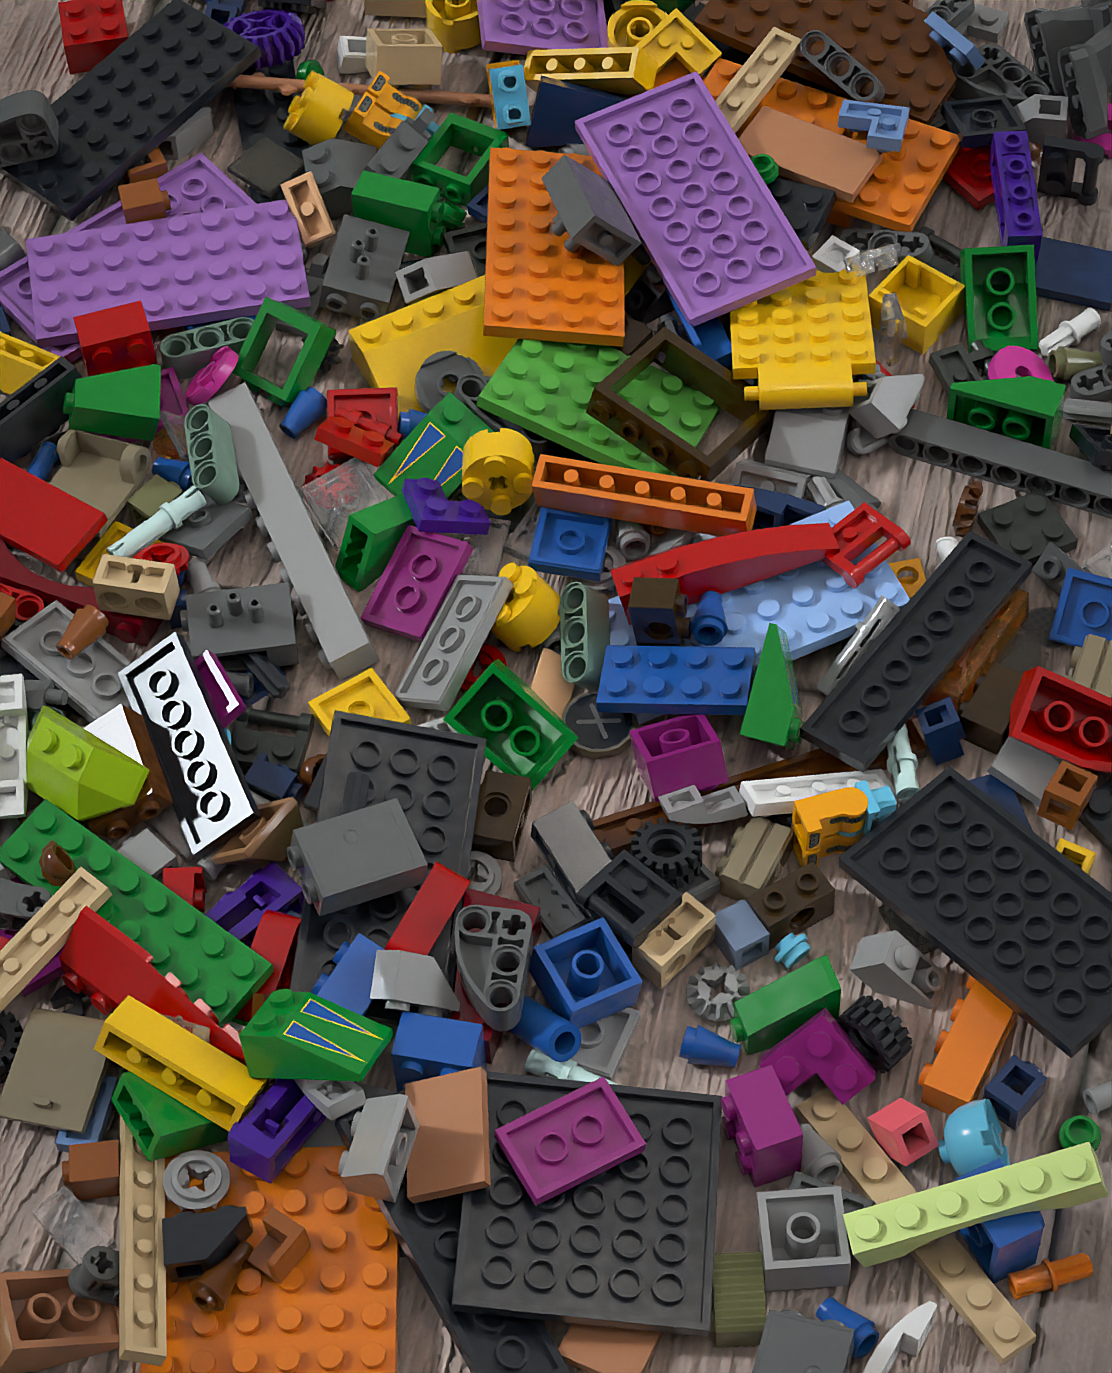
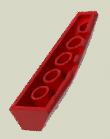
M829 523L788 525L751 530L716 537L698 543L679 545L610 569L630 626L632 622L628 605L634 577L679 579L681 594L687 595L688 605L700 602V597L704 592L715 591L723 594L825 559L824 555L830 553L836 555L840 552V549Z
M1036 666L1023 673L1010 707L1009 737L1079 768L1112 773V698L1045 668Z
M85 906L80 911L59 957L64 973L62 980L73 992L79 994L82 991L90 997L94 1007L106 1016L109 1013L112 1014L129 995L159 1014L175 1019V1023L184 1028L183 1022L189 1023L186 1024V1030L194 1035L195 1026L193 1025L209 1029V1044L247 1066L239 1033L228 1023L222 1028L218 1026V1018L206 1003L200 998L195 1003L191 1002L187 993L180 987L182 982L171 972L163 977L150 964L153 961V956L88 906Z

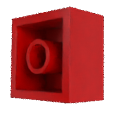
M70 0L58 3L63 45L70 75L90 72L98 63L129 38L123 0Z
M141 300L73 317L88 377L157 364L151 331Z

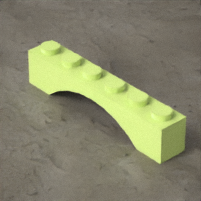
M1086 1142L843 1214L853 1256L865 1268L905 1256L930 1241L978 1223L1025 1212L1070 1208L1109 1195L1097 1155L1090 1142Z

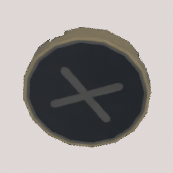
M590 691L578 695L567 704L562 714V720L579 737L570 749L576 754L589 759H601V756L611 755V757L620 755L632 743L629 731L636 729L634 713L598 712L596 705L598 691Z

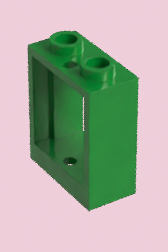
M451 112L412 162L413 182L437 187L440 191V197L467 207V204L489 183L490 147L509 148L508 133ZM450 146L481 157L467 177L436 166Z
M265 297L240 350L238 362L231 373L242 378L240 384L245 382L248 388L255 392L263 389L269 392L267 399L286 407L288 402H294L300 390L304 391L307 387L311 386L337 330L281 301ZM278 319L308 334L283 388L254 373Z

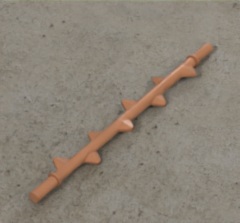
M257 72L251 76L239 75L226 87H233V90L247 88L280 91L283 95L288 96L294 92L303 93L305 90L303 88L305 80L266 77L263 73ZM335 82L353 92L354 97L360 98L363 97L370 86ZM397 88L405 96L413 97L423 103L486 107L492 110L490 98H493V95Z

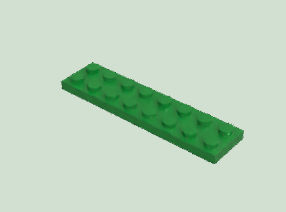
M47 799L34 810L0 847V864L27 885L45 888L52 897L61 887L52 886L48 879L42 876L39 860L42 855V849L51 840L57 842L71 857L75 865V872L82 867L108 887L112 893L96 913L153 956V961L150 964L163 977L171 972L182 982L180 987L187 993L191 1002L195 1003L200 998L206 1003L218 1018V1026L221 1028L232 1021L253 997V993H256L275 971L270 962Z

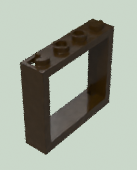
M663 327L594 387L586 413L677 476L699 480L697 478L701 476L700 480L712 482L769 428L776 410H759V400L745 401L744 387L752 385L743 379H733V372L666 327ZM655 362L672 375L680 378L694 390L700 391L714 400L715 404L743 423L707 456L617 393L651 363Z

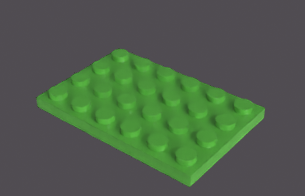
M518 339L478 396L476 406L598 463L677 476L586 413L594 387L630 357V355L627 356L613 347ZM649 365L617 393L697 449L722 409L714 403V400L700 391L694 390L680 378L652 365Z

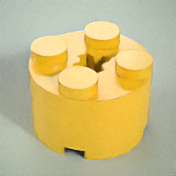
M425 0L427 27L432 30L444 51L454 54L461 51V49L471 48L482 43L477 0Z
M631 0L624 3L609 18L607 26L609 48L634 47L663 21L668 14L664 13L658 8L657 4L649 0Z
M311 71L304 82L303 88L305 90L302 96L296 95L289 106L288 113L290 114L283 129L314 146L336 136L343 123L341 119L344 110L349 111L354 93L325 76Z
M500 428V432L488 433V429L470 437L464 446L462 457L463 495L469 500L479 503L484 509L491 510L494 514L502 516L509 514L513 508L522 505L529 499L533 492L532 482L534 479V454L530 441L521 433L508 428Z
M513 562L508 563L500 570L498 577H507L514 585L490 631L510 650L519 652L522 651L519 647L527 644L532 648L541 644L555 630L560 621V615L557 613L560 595L531 567L517 566Z

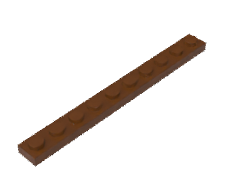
M909 719L906 722V728L908 730L911 752L916 755L917 759L926 757L927 748L912 719ZM887 746L867 770L887 769V759L889 758ZM818 748L728 777L729 782L719 784L716 788L709 791H699L701 796H705L731 786H735L739 792L741 781L854 772L859 770ZM655 801L592 820L594 830L592 831L598 841H605L613 855L617 856L623 850L631 851L633 835L636 836V830L639 827L645 829L646 822L651 820L654 825H657V818H664V823H670V820L660 802L655 803ZM689 823V826H690V829H692L693 827H695L696 830H698V829H702V828H705V827H708V826H711V825H714V824H717V823H707V824H691V823Z

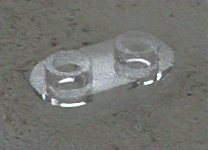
M900 242L851 256L844 259L843 262L847 273L854 272L857 278L875 272L874 266L878 265L879 271L899 265L897 258L904 255Z

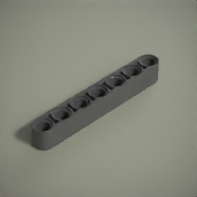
M910 409L906 417L908 421L905 427L897 434H892L889 439L890 447L900 455L1028 494L1042 489L1051 501L1112 518V469L1104 470L1097 468L1090 461L915 409Z

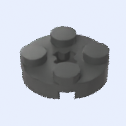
M440 351L429 356L421 365L415 377L414 392L419 405L426 413H429L448 394V392H444L441 389L444 385L443 379L448 378L451 383L458 382L459 378L465 374L484 376L481 368L471 358L458 355L455 351Z

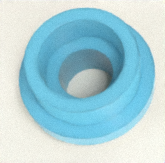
M794 933L787 935L776 945L775 949L779 953L775 956L774 960L778 964L783 963L787 969L793 967L812 949L806 942L808 937L804 933L797 937Z

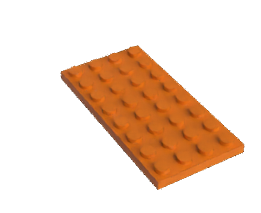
M718 58L703 81L714 100L718 98L743 65ZM779 77L735 135L739 139L763 105L867 144L869 131L852 132L847 128L838 127V117L843 99H849ZM909 119L900 152H883V160L854 201L851 203L837 197L832 210L895 231L911 232L960 149L958 135ZM778 175V177H777V178H782V179L794 181V180H791V179L786 178V177L781 176V175Z
M490 147L483 336L623 347L625 337L624 261L619 266H616L582 245L574 253H571L564 246V242L570 237L568 232L566 231L560 237L556 236L551 230V227L554 225L553 218L558 214V211L541 178L565 153ZM576 153L565 154L603 177L591 156Z

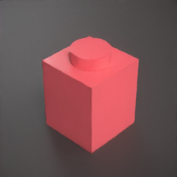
M901 1097L867 1118L881 1149L887 1156L904 1166H908L939 1146L926 1111Z

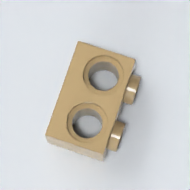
M102 554L92 582L99 610L165 620L171 619L180 592L174 564Z
M685 892L682 895V904L649 933L641 946L638 948L632 947V965L657 987L662 989L715 939L716 915L688 892Z

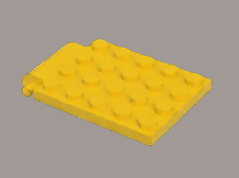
M843 269L840 272L823 273L816 270V276L729 312L733 379L757 378L758 386L744 387L745 401L759 400V410L852 407L853 397L867 396V383L853 382L852 375L876 374V358L865 271Z

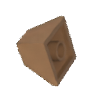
M293 797L259 804L257 808L261 818L226 841L211 860L215 865L270 864L272 861H281L282 863L288 861L287 847L291 845L293 830L304 827L298 802Z

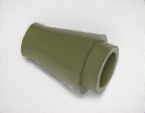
M1060 346L1057 350L1049 352L1047 365L1053 378L1065 381L1072 379L1078 372L1103 365V360L1100 352H1089Z

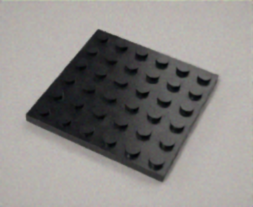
M486 1071L491 1187L463 1193L451 1311L708 1337L711 1320L722 1115L720 1099L723 1096L609 1084L646 1142L645 1151L535 1206L494 1138L495 1130L591 1082Z

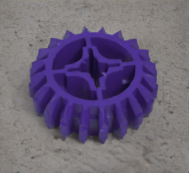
M264 8L261 11L253 10L247 14L242 13L239 17H232L230 22L223 24V26L258 46L262 56L250 65L247 70L252 68L260 70L263 67L271 68L277 64L283 65L284 61L293 60L294 56L301 54V50L305 48V31L301 19L297 17L296 13H289L285 9L281 11L277 8L272 10Z

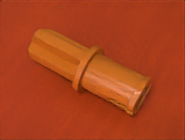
M1079 1253L1052 1262L1048 1259H1043L1040 1265L1008 1273L1007 1283L1012 1297L1018 1300L1046 1290L1056 1292L1060 1285L1093 1275V1266L1089 1256L1085 1253Z

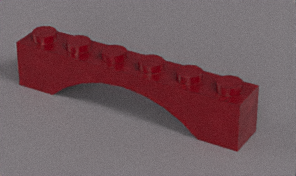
M0 537L1 584L39 596L43 600L45 608L57 600L73 614H75L77 609H83L85 605L94 606L99 610L93 587L70 586L50 581L33 573L13 556L2 537ZM100 610L109 621V625L105 628L106 633L118 637L125 643H136L147 647L164 620Z

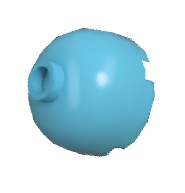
M978 1099L959 1106L949 1115L944 1125V1139L938 1141L940 1156L945 1165L952 1163L959 1176L998 1158L1002 1160L1005 1166L1010 1165L1007 1146H1002L999 1135L1003 1131L989 1099Z

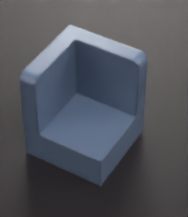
M740 900L715 913V939L713 941L736 971L769 954L770 934L746 900Z

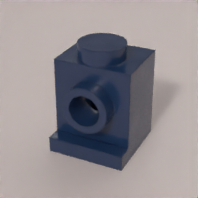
M951 697L915 711L936 766L965 755L959 740L966 738Z
M260 752L245 775L249 789L271 802L293 797L299 805L305 795L306 786L299 783L297 773L283 764L275 765L270 763L266 753Z
M1013 1055L985 1087L983 1099H989L998 1119L1015 1131L1020 1125V1121L1044 1094L1047 1077L1043 1075L1042 1071L1035 1064L1029 1061L1024 1062Z

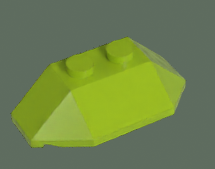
M42 706L27 739V788L40 797L47 799L78 821H85L119 808L134 805L150 769L48 706Z

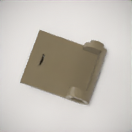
M70 429L58 441L57 452L62 467L49 484L105 513L108 521L94 536L101 538L125 506L127 500L147 476L151 464V454L146 447Z
M35 1008L30 1013L0 1097V1118L84 1135L108 1063H115L94 1050L105 1020Z

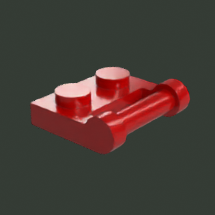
M863 502L831 528L840 552L836 555L833 553L824 555L825 559L820 561L841 575L850 587L856 589L865 581L864 577L897 550L902 552L911 545V540L903 529ZM884 536L888 539L856 565L851 563L852 560Z

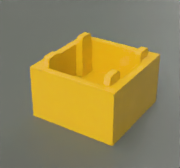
M908 255L868 295L871 325L923 355L962 314L965 285Z

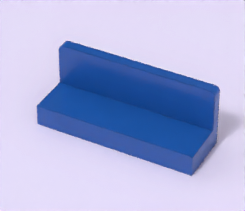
M666 289L691 345L722 366L727 367L731 365V342L718 317L694 327L689 325L669 290Z

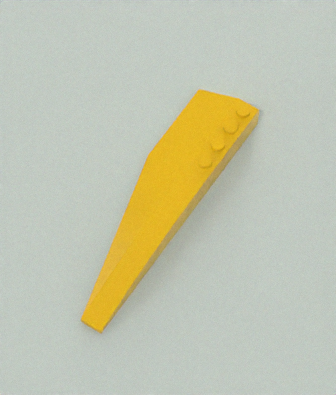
M631 255L624 260V297L650 262L646 265H641ZM485 275L348 330L351 357L371 388L397 387L398 422L400 412H408L409 409L426 413L416 399L414 385L417 372L429 356L440 351H455L458 355L474 360L481 368L484 376L492 377L518 340L517 338L483 336ZM448 378L443 379L444 385L441 389L444 392L454 394L457 382L451 383Z

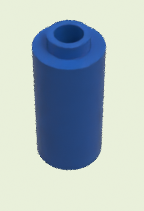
M529 996L524 997L519 1023L514 1028L508 1030L556 1062H565L571 1059L578 1052L582 1040L581 1032L577 1026Z

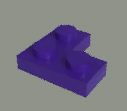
M430 478L404 479L402 493L419 532L488 535L491 522L484 507L480 506L479 503L472 500L447 501L438 480Z

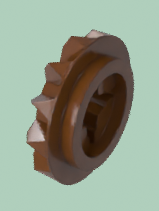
M972 480L971 485H965L952 524V527L956 528L955 536L964 537L972 529L983 494L981 482Z

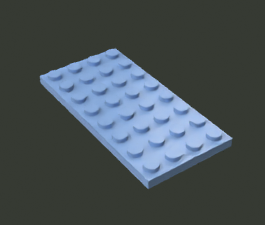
M848 500L790 525L829 523L832 528L855 509ZM876 543L867 548L852 560L851 563L854 565L859 563L878 547ZM819 560L720 594L728 627L725 637L716 645L705 646L698 643L692 634L690 640H685L684 646L755 647L757 657L755 676L769 623L777 624L787 633L793 661L853 636L857 631V628H855L856 624L859 621L863 622L881 595L893 602L901 610L909 602L910 598L886 560L864 577L865 581L856 589L850 587L841 575ZM619 595L609 599L610 645L637 646L633 627L628 624ZM700 602L688 605L686 617H691L693 620ZM634 713L639 725L663 715L657 713Z

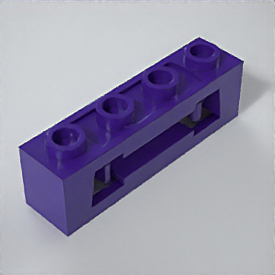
M1027 131L993 132L989 164L1001 246L1034 245L1035 262H1037L1043 234Z
M272 861L265 868L254 871L249 876L247 882L234 892L226 893L221 897L217 905L204 915L251 948L264 912L270 909L287 914L292 910L301 915L304 894L302 888Z
M277 1078L275 1084L267 1093L263 1092L257 1097L249 1114L242 1121L235 1122L230 1129L227 1137L230 1162L271 1184L327 1117L307 1098L293 1079ZM285 1119V1126L280 1131V1124Z

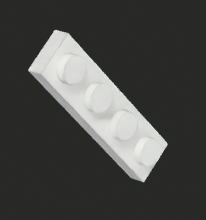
M882 769L866 770L864 773L854 771L741 781L739 794L753 817H769L771 815L793 813V804L796 800L846 787H855L856 782L863 780L867 781L870 790L888 785L895 798L896 789Z

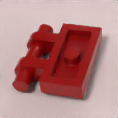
M338 407L334 417L330 416L318 426L314 440L379 467L392 454L394 446L398 447L401 444L403 434L392 430V426L387 423L380 422L378 424L364 418V414L352 409L348 411Z

